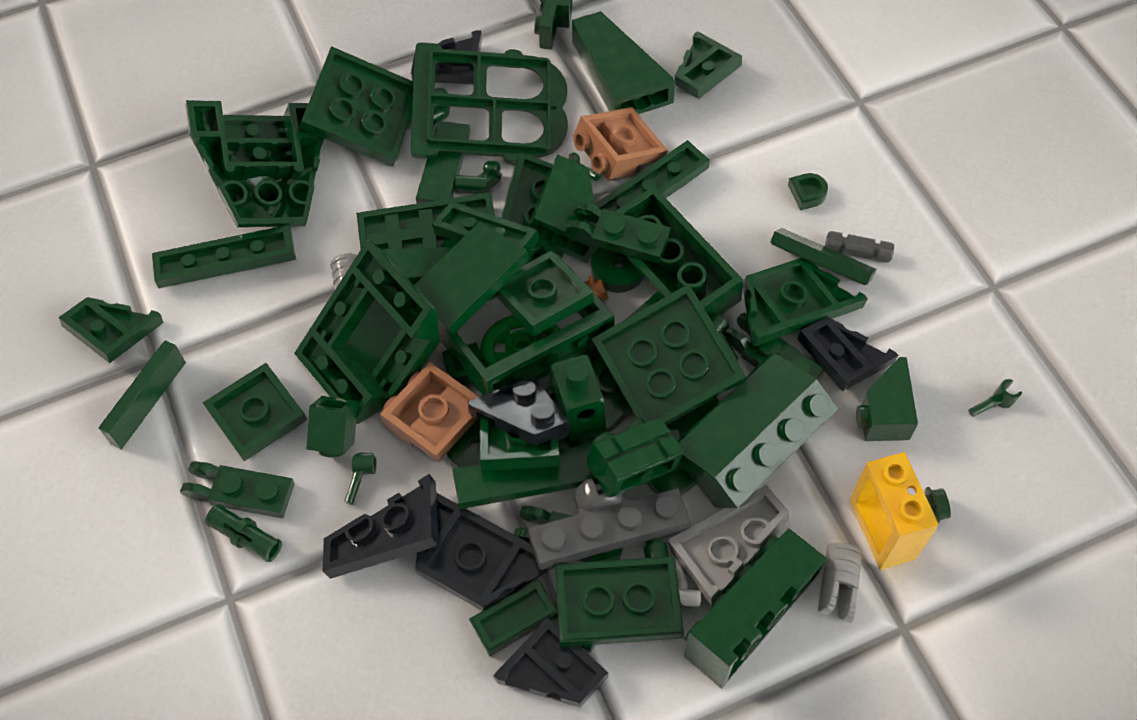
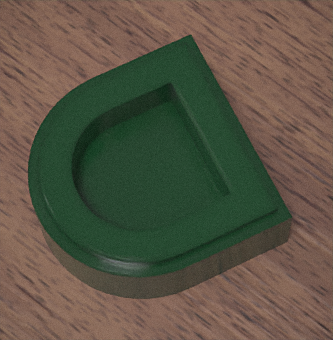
M806 173L791 177L788 181V187L800 211L819 206L825 201L828 184L820 175Z

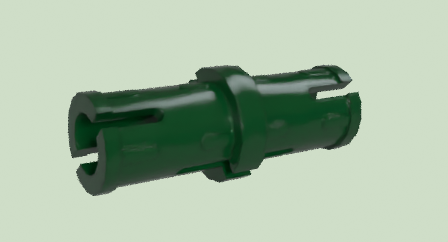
M221 504L213 506L206 515V526L230 538V543L239 549L245 547L263 558L266 562H271L279 554L282 541L259 529L254 520L248 517L241 518Z

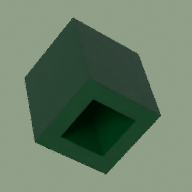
M321 396L309 406L306 449L319 451V454L324 457L344 455L355 444L358 401Z

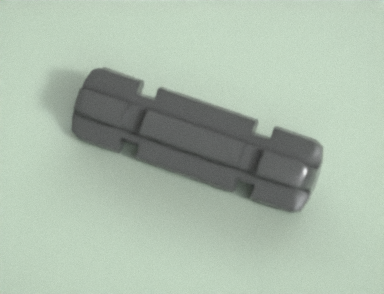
M829 231L826 236L825 247L837 252L844 250L843 254L866 259H871L874 256L876 261L888 263L892 260L894 254V244L892 242L881 240L879 244L875 243L876 239L851 234L844 237L842 236L843 233Z

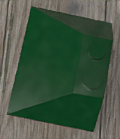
M367 239L294 354L330 397L358 401L356 424H359L382 410L391 397L398 396L407 386L411 376L421 370L439 344L436 308L372 240Z

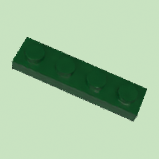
M687 140L602 198L595 205L601 210L606 209L615 212L652 186H655L667 198L709 169L710 159Z
M289 225L152 253L154 281L159 289L296 260L293 236Z

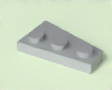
M765 485L756 490L739 508H724L668 539L669 549L712 606L716 599L736 580L744 567L758 556L767 541L773 535H777L789 521V511L768 486Z

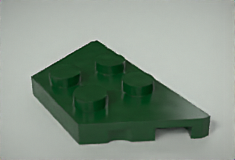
M803 258L747 275L743 282L750 338L754 347L802 330L827 316L833 319L861 309L866 304L868 298L860 291L854 296L838 286L841 281L830 273L821 271L815 264Z

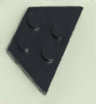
M436 492L438 546L417 552L415 569L418 575L483 611L555 567L539 570L530 543L466 508L459 509L457 503Z

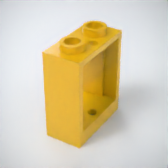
M902 452L866 463L849 501L879 570L916 560L939 524L906 453ZM907 489H914L916 494L910 495L907 492Z

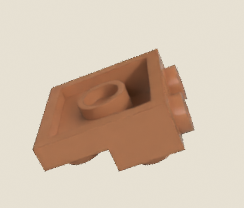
M632 107L581 116L573 135L576 149L579 151L584 150L591 159V166L594 172L602 173L608 181L633 176L639 165L656 162L668 152L667 148Z
M429 362L422 371H417L411 376L407 386L398 396H393L386 402L380 416L387 430L411 448L415 445L439 462L479 419V417L476 419L469 414L467 401L479 396Z

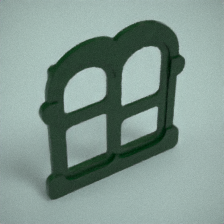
M417 43L415 47L411 155L414 158L422 159L436 158L439 153L503 157L506 163L515 164L519 152L534 158L545 157L553 153L564 142L568 130L567 116L562 109L567 98V84L564 76L551 63L550 59L523 55L521 51L516 49H509L505 53L442 49L440 45L435 43ZM438 63L471 65L474 69L473 93L470 95L438 93L435 90L436 65ZM497 66L532 70L542 79L543 89L539 95L529 99L491 97L486 92L487 68ZM450 106L487 110L489 112L488 139L481 141L438 138L434 136L433 119L435 107ZM508 110L532 113L542 122L543 134L532 143L504 141L502 139V113Z

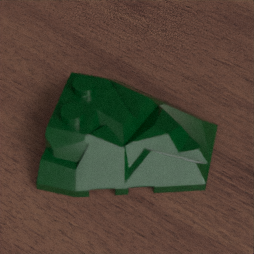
M186 100L185 106L189 135L236 227L306 226L315 187V175L320 163L321 146L324 142V138L299 128L308 103H288L284 116L223 115L221 101Z

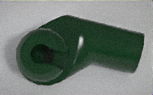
M487 161L483 166L484 172L478 176L456 175L455 191L469 193L487 192L500 182L502 178V173L500 172L501 165L496 161Z

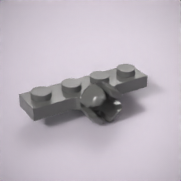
M591 478L581 483L575 491L574 500L579 511L578 514L528 528V536L539 570L553 567L555 564L572 562L689 529L692 521L678 488L636 500H627L622 493L608 498L602 488L597 491Z

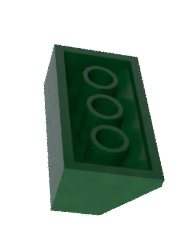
M652 186L615 211L671 227L670 237L660 263L656 264L625 255L663 298L689 284L709 317L716 312L722 315L742 301L743 279L655 186Z
M772 353L746 377L745 382L730 391L677 441L683 449L680 462L715 508H739L838 408L816 378L776 353Z

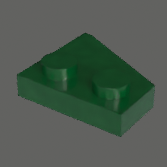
M697 31L693 35L691 49L686 50L683 64L679 66L675 74V85L699 99L742 66V55Z
M86 297L58 317L64 329L109 364L163 324L162 316L157 311L151 310L149 315L132 312L129 305L119 303L108 304L104 300Z

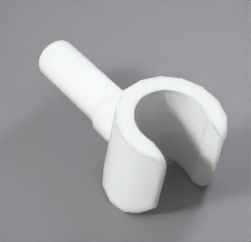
M675 559L682 613L698 614L701 591L687 589L688 582L684 569L679 561Z

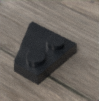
M533 376L467 401L468 411L472 417L477 419L482 414L495 420L496 428L506 433L516 434L521 440L534 446L570 432L569 420Z

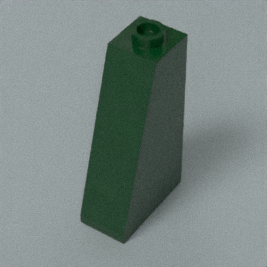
M600 11L572 20V43L609 111L632 107L637 114H641L673 104L675 80L606 15Z

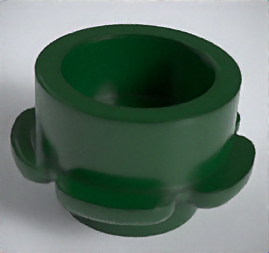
M926 487L924 494L938 524L940 520L949 519L951 517V509L945 490L943 488L932 490L930 487Z

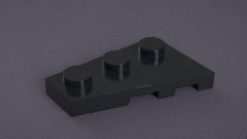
M430 474L418 480L420 486L404 496L400 492L387 499L388 506L371 516L363 514L325 537L322 571L332 579L438 546L436 481Z

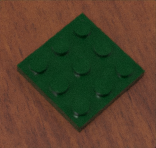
M331 46L299 128L393 167L412 116L414 81Z
M689 284L592 338L636 418L644 419L645 422L661 417L667 426L746 381L745 374Z

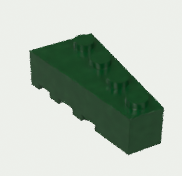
M790 528L780 537L773 535L767 541L760 552L762 556L754 565L749 563L744 567L735 580L737 583L728 592L724 591L716 599L710 611L700 621L696 622L684 637V640L687 642L684 657L721 689L816 579L826 563L827 558Z

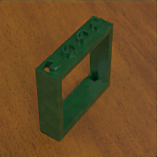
M544 239L537 242L529 252L531 259L527 262L529 263L552 251L566 264ZM594 294V302L577 311L582 319L486 368L457 332L453 335L439 324L438 329L440 342L449 351L480 393L485 395L532 376L537 381L550 374V365L553 363L591 353L597 349L592 338L615 326L614 314ZM493 295L488 301L496 298V296Z

